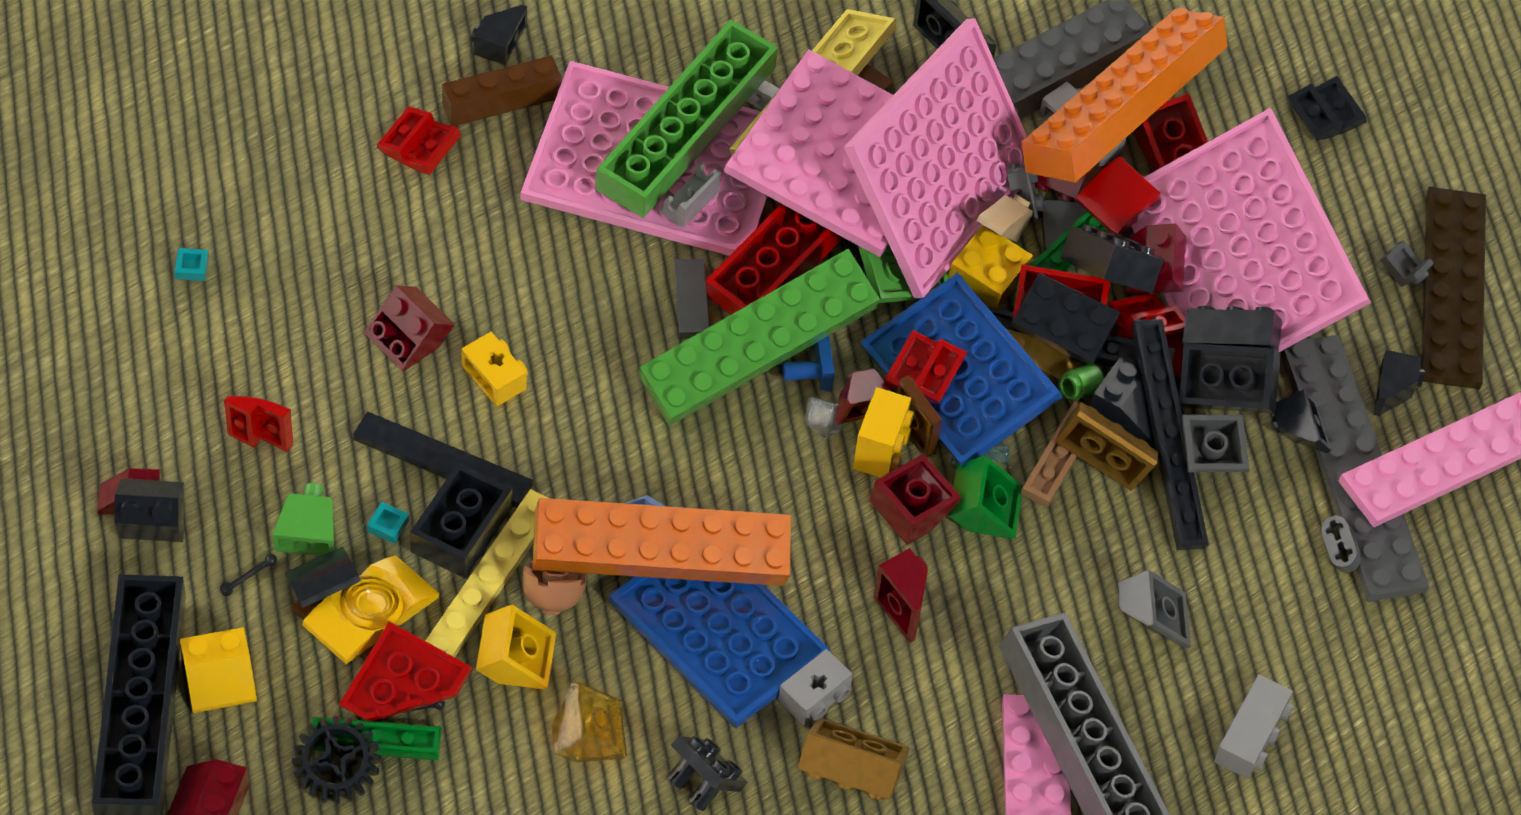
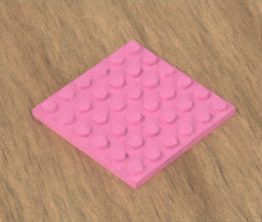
M808 49L725 165L724 172L881 257L889 243L844 146L893 95Z

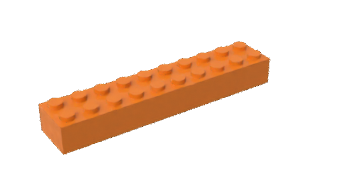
M1185 8L1174 9L1021 142L1026 173L1076 183L1228 47L1224 17L1212 15L1209 12L1188 11Z

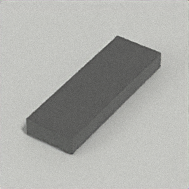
M674 259L679 339L691 338L709 328L704 259Z

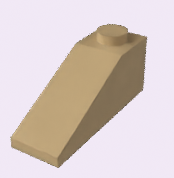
M1015 194L1013 199L1004 195L980 214L976 221L999 235L1017 242L1034 215V211L1028 208L1030 202Z

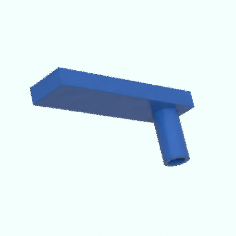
M829 336L813 344L816 361L785 362L782 364L784 381L819 379L820 390H832L835 372Z

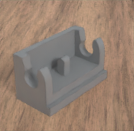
M704 163L699 164L692 178L673 197L668 196L664 200L663 207L660 209V214L682 228L719 192L721 172L714 169L709 176L706 175Z

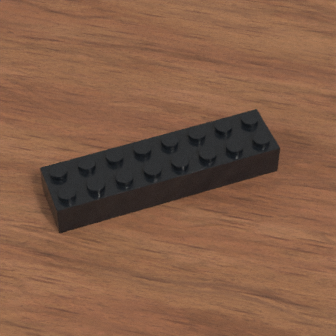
M118 575L92 796L94 815H163L181 648L180 639L182 638L186 600L183 576Z

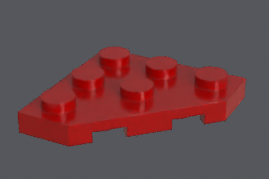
M389 621L339 705L365 721H375L457 697L473 668Z

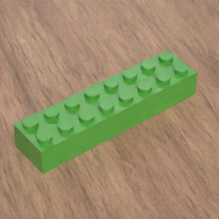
M730 19L600 164L596 172L595 190L644 219L775 70L778 47Z
M846 249L640 366L638 376L670 427L877 308L880 299L850 250Z

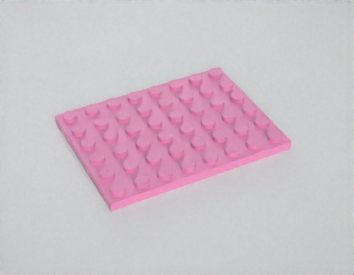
M975 18L966 19L844 146L914 298H924L950 269L952 262L983 225L976 221L979 215L1004 195L1012 198L1020 190H1010L1006 171L1009 170L1008 164L1019 162L1020 167H1024L1021 142L1027 135Z
M570 61L522 187L520 200L730 256L758 228L768 198L767 195L724 172L725 165L732 157L731 146L761 111L742 106L643 219L595 190L596 172L600 164L669 87ZM704 163L706 175L709 176L714 169L721 172L719 192L682 228L660 214V209L663 207L664 200L668 196L673 197L692 178L699 164Z
M1271 108L1144 177L1160 192V198L1139 214L1137 222L1131 227L1134 233L1147 225L1176 223L1186 235L1183 292L1164 293L1169 306L1176 305L1185 318L1187 309H1197L1198 306H1211L1215 309L1226 310L1229 306L1241 307L1244 310H1255L1256 307H1269L1282 320L1278 351L1280 352L1371 303Z

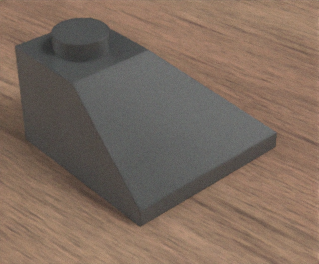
M1182 415L1188 472H1249L1243 415Z
M1149 569L1118 583V603L1123 612L1183 648L1191 647L1187 601L1184 591Z

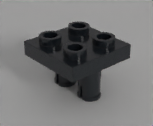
M678 736L671 744L682 758L670 773L666 775V778L669 781L674 780L672 784L679 789L684 788V785L696 771L704 778L702 783L688 797L691 803L696 802L694 806L697 809L705 811L706 807L720 790L741 792L748 782L741 776L742 769L729 759L726 761L719 754L721 751L719 746L709 738L700 739L695 736Z

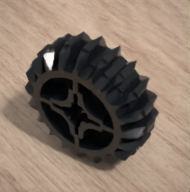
M334 716L332 725H327L326 719L322 718L320 719V729H317L313 724L308 726L311 736L303 733L300 734L299 739L304 745L294 746V752L300 756L292 758V764L299 767L294 771L295 778H303L299 783L301 789L304 790L311 787L309 791L311 798L316 797L322 792V803H327L329 797L333 796L334 803L339 805L341 802L340 796L346 795L347 801L352 802V792L356 791L360 796L365 795L362 784L369 787L374 785V780L369 775H379L380 770L374 764L381 762V755L375 753L379 750L378 742H370L373 739V733L371 731L363 733L364 725L361 722L352 728L351 718L347 717L344 724L340 725L339 717ZM335 738L349 739L358 746L355 748L352 745L347 747L340 746ZM325 741L326 750L324 754L317 757L315 762L310 763L314 750ZM331 748H334L336 755L340 756L342 772H339L338 766L332 762L333 754ZM364 757L362 766L357 774L348 779V768L357 763V759ZM314 774H333L339 783L325 782Z

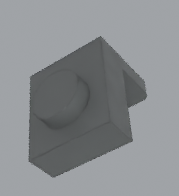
M1404 240L1398 242L1380 259L1401 287L1411 282L1415 285L1420 283L1429 275L1426 270L1434 264L1431 259L1421 262Z

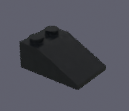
M1120 357L1094 392L1089 406L1096 409L1099 414L1111 422L1121 425L1125 431L1134 437L1147 442L1151 448L1156 450L1140 368ZM1181 409L1182 415H1187V414Z

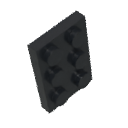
M1038 273L1013 319L1011 327L1093 366L1120 312Z

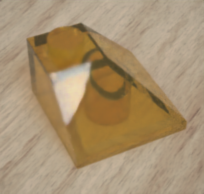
M573 682L551 725L554 754L577 763L623 759L627 757L621 700L580 682Z

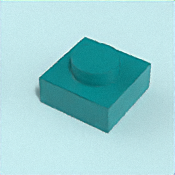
M178 248L174 271L175 279L205 281L209 260L208 250Z
M381 502L367 524V532L395 544L409 522V513Z

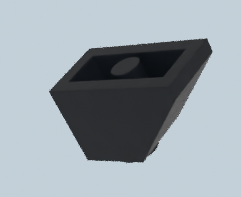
M519 5L484 16L480 26H475L471 34V42L474 43V55L506 65L527 26V6Z
M1390 350L1385 351L1379 369L1373 415L1380 416L1411 399L1416 386H1422L1425 370L1420 369V356Z
M1304 389L1276 402L1275 416L1272 417V423L1278 433H1283L1291 441L1324 453L1332 451L1316 400Z

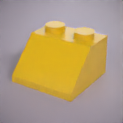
M513 604L488 613L484 619L476 670L498 684L536 689L548 688L556 632Z
M244 627L180 639L193 713L257 701Z

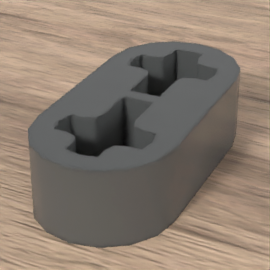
M1337 515L1330 516L1323 522L1321 527L1330 559L1341 572H1353L1359 567L1362 559L1352 528L1343 517ZM1336 526L1341 528L1339 530L1341 539L1339 540L1333 535ZM1345 548L1350 554L1348 556L1349 561H1342L1343 553L1341 549Z

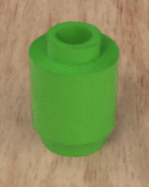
M1087 364L1067 371L1059 381V389L1065 398L1079 400L1093 395L1104 380V377L1096 365L1090 366Z

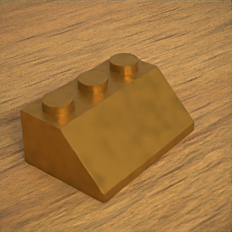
M1082 402L1069 415L1055 440L1056 443L1130 491L1142 481L1158 462V451L1151 448L1147 442L1134 437L1125 431L1121 425L1111 422L1099 414L1096 409Z
M820 718L817 719L807 734L797 769L805 771L804 774L810 778L817 780L826 778L835 781V785L846 790L856 788L865 791L866 795L876 800H884L886 798L890 800L895 792L910 747Z

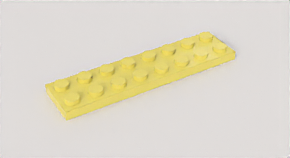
M846 9L812 51L858 76L896 30V20L891 17ZM772 99L731 146V155L737 150Z

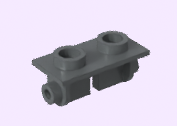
M1024 161V167H1020L1019 162L1008 164L1009 170L1006 173L1010 190L1022 189V194L1019 196L1030 202L1028 208L1034 211L1035 219L1040 218V211H1044V202L1041 193H1036L1034 183L1038 182V175L1026 173Z

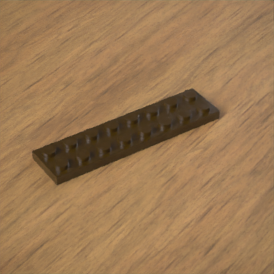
M1428 187L1426 193L1424 261L1431 259L1434 264L1426 270L1429 275L1424 279L1421 369L1425 370L1423 382L1479 390L1483 384L1486 194Z

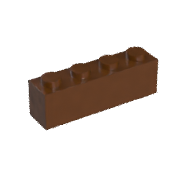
M551 55L443 83L442 106L451 126H458L553 101L556 99L561 86L562 76Z

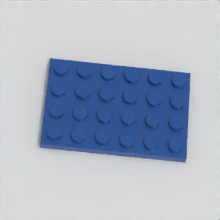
M958 273L861 341L865 351L886 376L912 330L936 342L942 339L967 352L940 403L929 402L942 419L939 440L961 466L967 461L981 457L1062 398L1060 391Z
M635 576L609 595V602L735 729L778 697L779 688L782 683L825 649L829 652L831 651L765 585Z

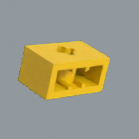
M492 332L487 333L461 349L462 367L496 407L527 389L528 371L521 360H516L510 354L509 347L502 339L498 340Z

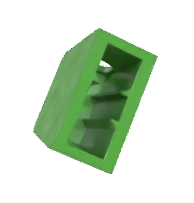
M308 483L305 485L303 495L292 493L287 496L273 531L274 551L322 556L334 550L333 499L322 497L323 487L321 485Z

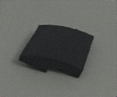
M1338 76L1317 87H1314L1311 83L1287 96V100L1316 141L1340 135L1367 122L1365 114Z
M343 547L285 572L287 580L302 608L361 581Z

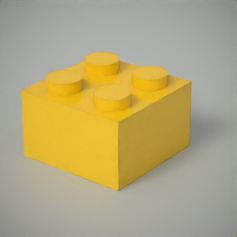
M982 225L952 262L948 278L958 273L986 306L999 309L1016 288V283L1019 282L1021 265H1030L1033 255Z
M876 387L858 433L853 469L881 478L891 472L892 469L898 468L902 457L901 449L903 445H907L911 433L910 425L914 416V411L909 410L911 404L910 397Z

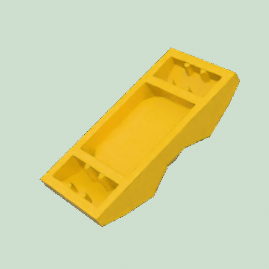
M396 555L371 564L359 576L360 582L327 596L303 620L302 626L345 664H348L373 646L389 621L400 626L439 598V592Z

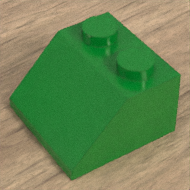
M986 455L967 461L963 466L958 464L953 488L961 496V500L949 512L948 516L968 532L1007 539L1016 538L1023 485Z

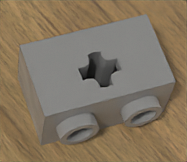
M825 649L780 685L778 702L803 726H806L812 720L817 721V719L822 718L827 712L828 707L835 701L841 702L850 694L853 674Z

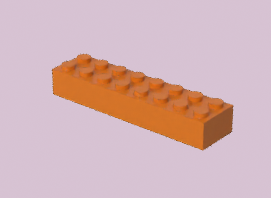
M539 498L535 508L533 570L784 586L790 576L791 515Z

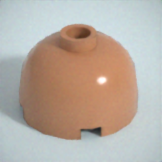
M530 561L529 568L525 565L523 570V590L528 601L535 607L542 609L544 614L558 615L561 611H566L576 606L584 594L587 573L533 570V561Z

